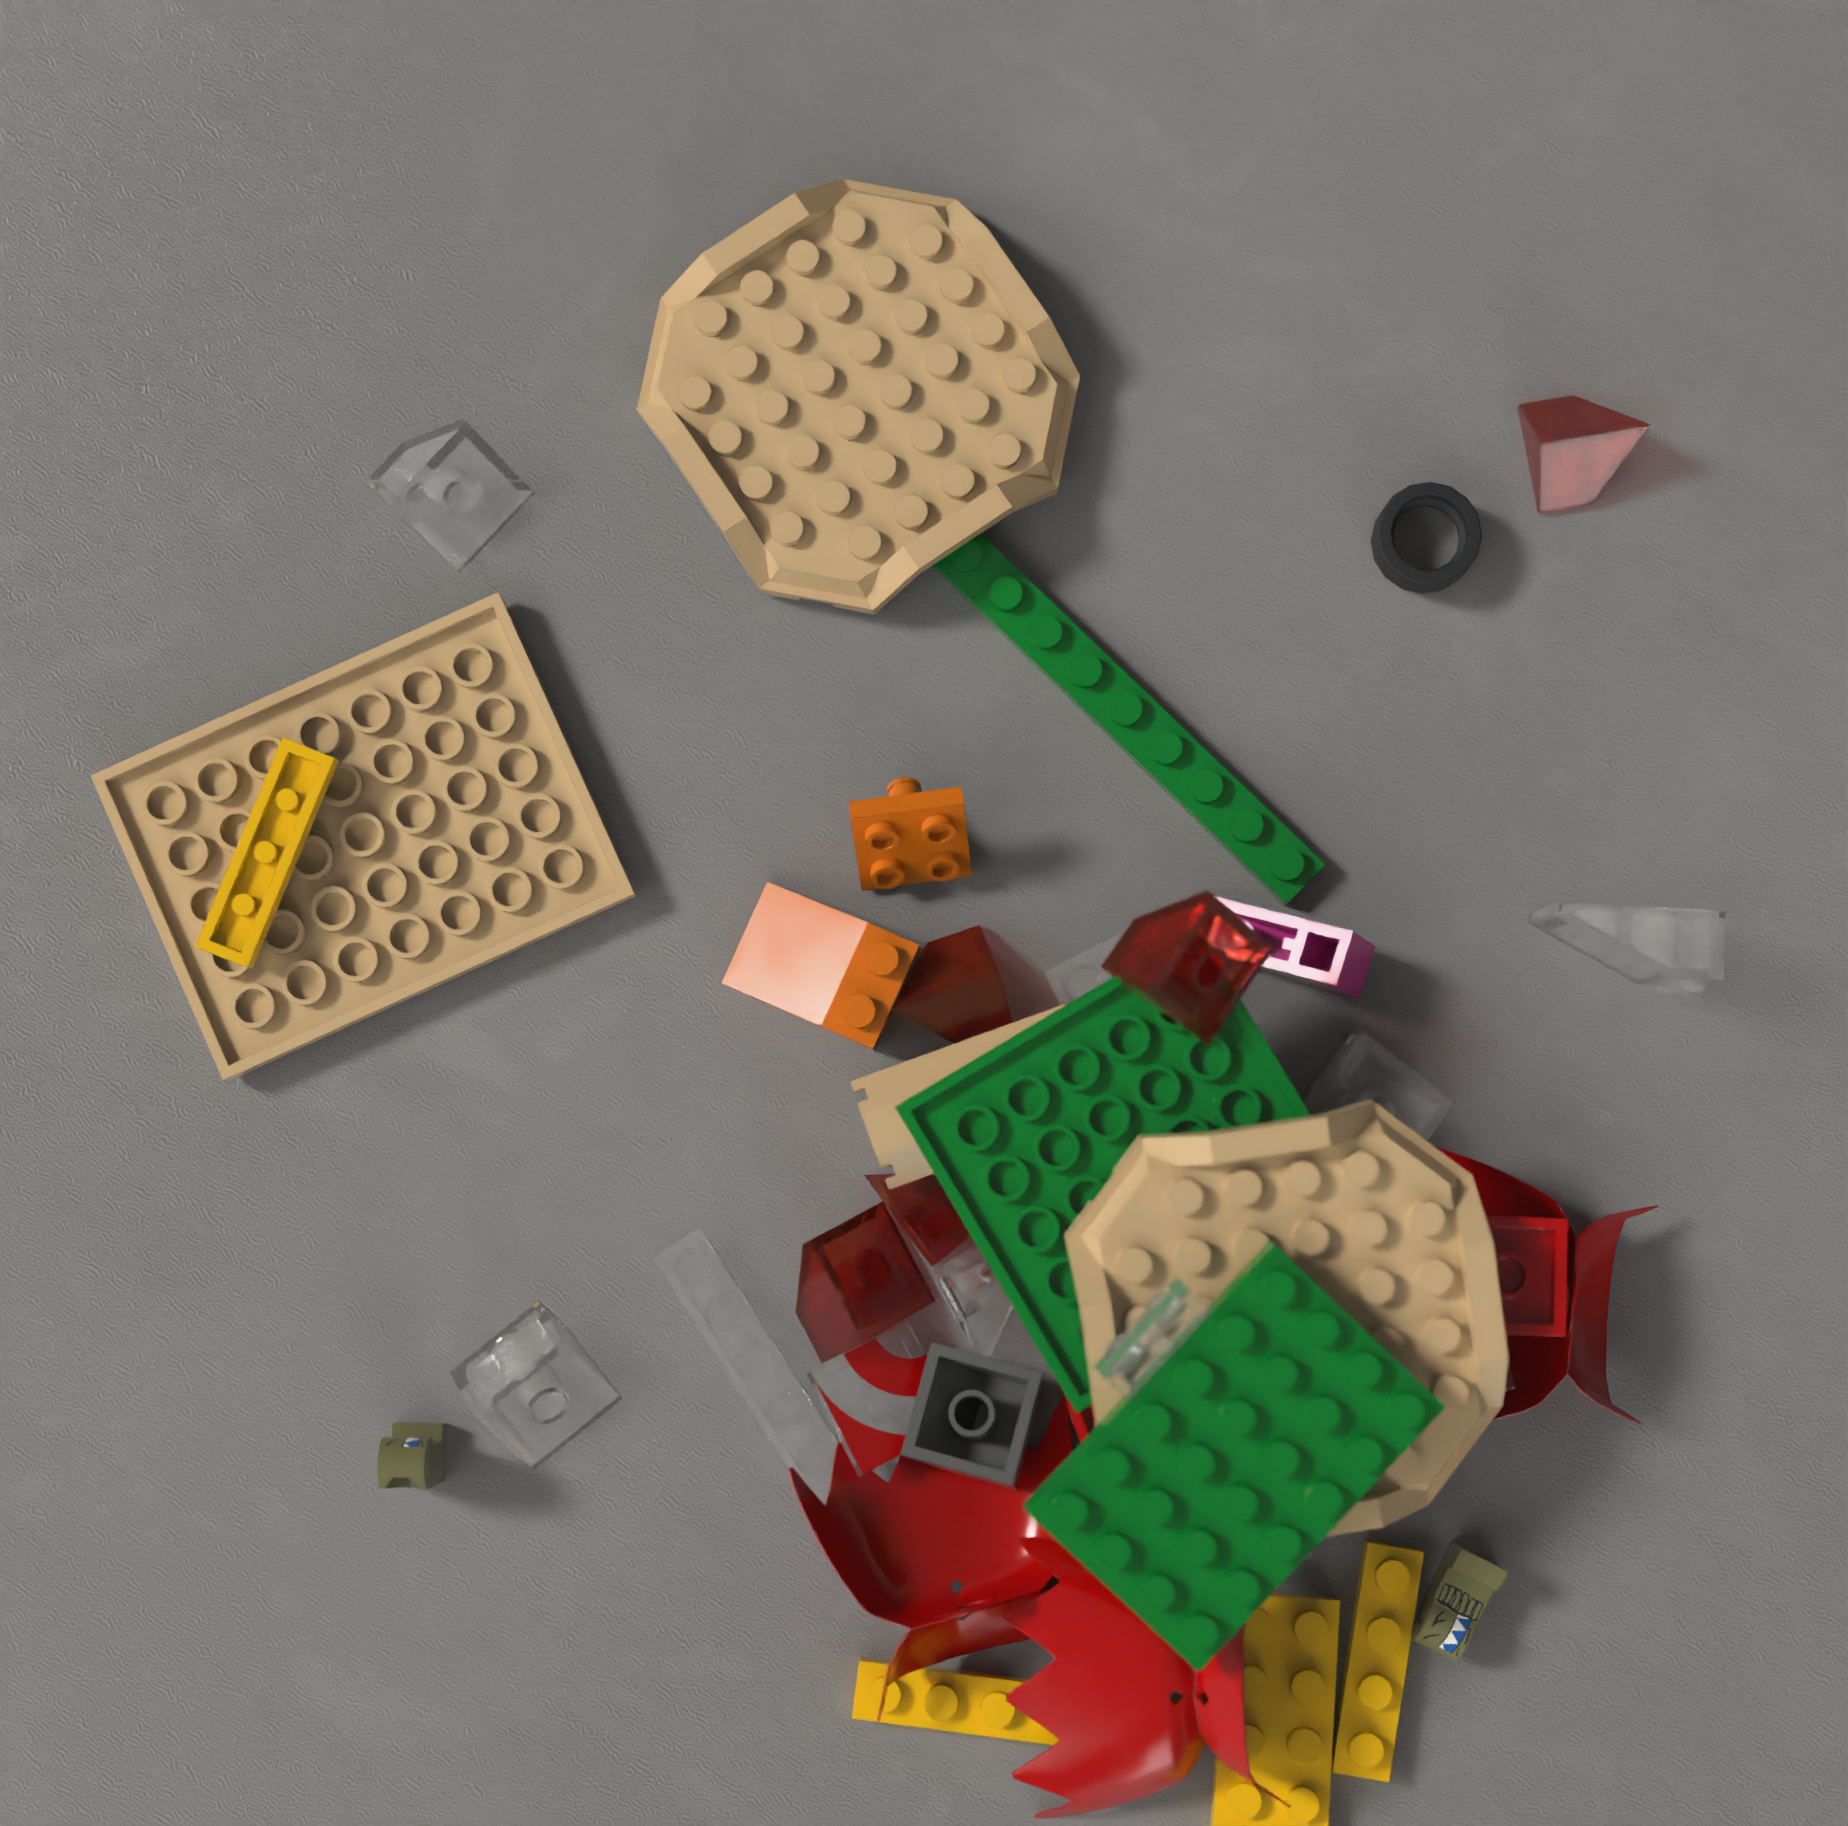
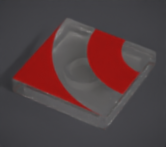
M909 1321L806 1374L858 1477L900 1456L927 1359Z

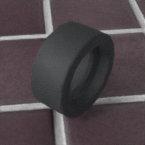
M1434 482L1409 485L1391 497L1375 520L1371 536L1374 561L1384 577L1403 590L1420 594L1442 591L1457 582L1478 556L1482 540L1479 515L1468 498L1451 486ZM1423 506L1437 508L1447 514L1457 527L1459 538L1457 550L1452 559L1440 568L1430 570L1414 568L1403 561L1395 549L1393 538L1396 523L1401 516L1413 508Z

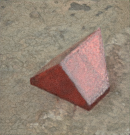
M1575 395L1519 404L1517 409L1537 512L1541 513L1592 504L1651 424Z
M980 925L927 942L891 1010L954 1044L1013 1023L998 970Z
M895 1174L864 1175L931 1267L971 1236L935 1174L890 1190L885 1179L895 1176Z

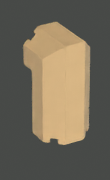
M1066 1004L850 1081L855 1094L866 1091L868 1099L857 1103L880 1168L892 1165L895 1176L885 1179L889 1190L934 1174L895 1107Z

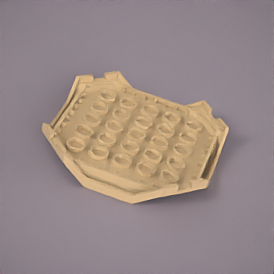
M840 179L795 192L704 251L660 298L637 411L645 424L666 449L723 533L759 593L798 601L803 598L830 603L835 608L875 615L920 573L1009 514L1058 493L1080 375L1050 316L989 229L957 199Z
M1370 1099L1323 1114L1209 1132L1138 1135L1112 1171L1114 1173L1093 1202L1090 1200L1064 1234L1079 1305L1095 1427L1262 1248L1271 1241L1445 1406L1441 1413L1325 1537L1383 1528L1428 1506L1501 1409L1504 1401L1509 1358L1495 1251L1473 1175Z

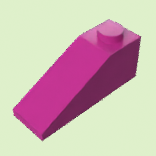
M1201 893L1190 931L1196 927L1199 929L1215 957L1310 987L1356 999L1360 998L1375 950V945L1354 931Z

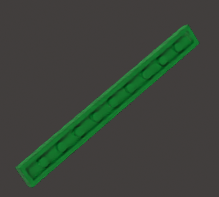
M979 534L932 565L957 592L1284 906L1325 865L1318 856L982 534Z

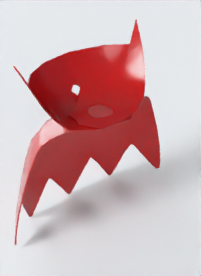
M1437 1148L1473 1175L1485 1215L1567 1219L1558 1203L1545 1192L1490 1165ZM1657 1205L1607 1215L1592 1222L1577 1236L1568 1221L1566 1337L1505 1334L1509 1359L1503 1406L1493 1420L1525 1412L1540 1405L1568 1375L1578 1390L1594 1403L1637 1424H1642L1611 1402L1606 1379L1607 1319L1615 1250L1624 1222L1628 1218L1657 1208Z
M1064 1398L1061 1399L1054 1410L1045 1436L1036 1451L1028 1445L1017 1490L965 1477L902 1455L899 1456L896 1467L887 1483L873 1471L863 1475L850 1449L843 1442L836 1445L830 1489L825 1504L814 1494L793 1467L788 1469L800 1506L817 1541L839 1578L858 1604L872 1616L909 1628L899 1642L888 1667L877 1719L878 1722L885 1705L889 1685L907 1673L962 1655L1031 1639L1005 1621L1003 1616L1004 1613L1043 1594L1041 1590L1053 1577L1047 1569L1021 1547L1018 1539L1020 1537H1037L1057 1541L1025 1511L1023 1504L1072 1453L1070 1417ZM954 1581H960L963 1584L958 1595L950 1588L951 1583Z
M1020 1537L1018 1539L1021 1547L1060 1581L1047 1592L1004 1613L1003 1616L1005 1621L1040 1644L1055 1657L1041 1671L1006 1695V1702L1059 1739L1048 1750L1012 1772V1776L1016 1780L1071 1800L1061 1807L1035 1814V1818H1054L1102 1810L1145 1798L1175 1786L1187 1778L1195 1766L1205 1743H1207L1214 1755L1236 1775L1259 1790L1276 1798L1289 1808L1291 1807V1805L1256 1783L1250 1772L1244 1712V1634L1246 1622L1203 1669L1198 1672L1058 1541L1037 1537ZM1174 1691L1183 1696L1177 1704L1172 1703L1170 1700L1171 1694Z

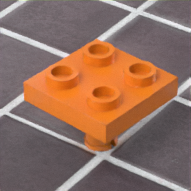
M901 777L888 784L886 797L848 802L861 891L891 889L897 886L932 881L943 882L972 876L962 786L922 792L919 781L911 777Z

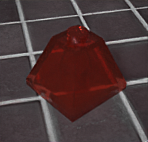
M1206 890L1134 918L1101 965V968L1131 993L1208 1045L1274 951V948L1217 896Z
M884 1201L802 1245L795 1313L822 1363L864 1344L936 1301Z

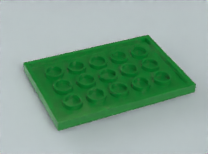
M1269 1241L1023 1504V1507L1033 1519L1189 1664L1200 1672L1441 1413L1445 1406L1284 1252Z

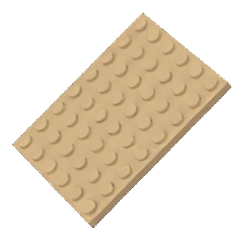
M499 592L90 775L223 1081H230L637 896L508 608ZM283 737L334 757L339 762L254 967L250 969L199 949L195 945Z

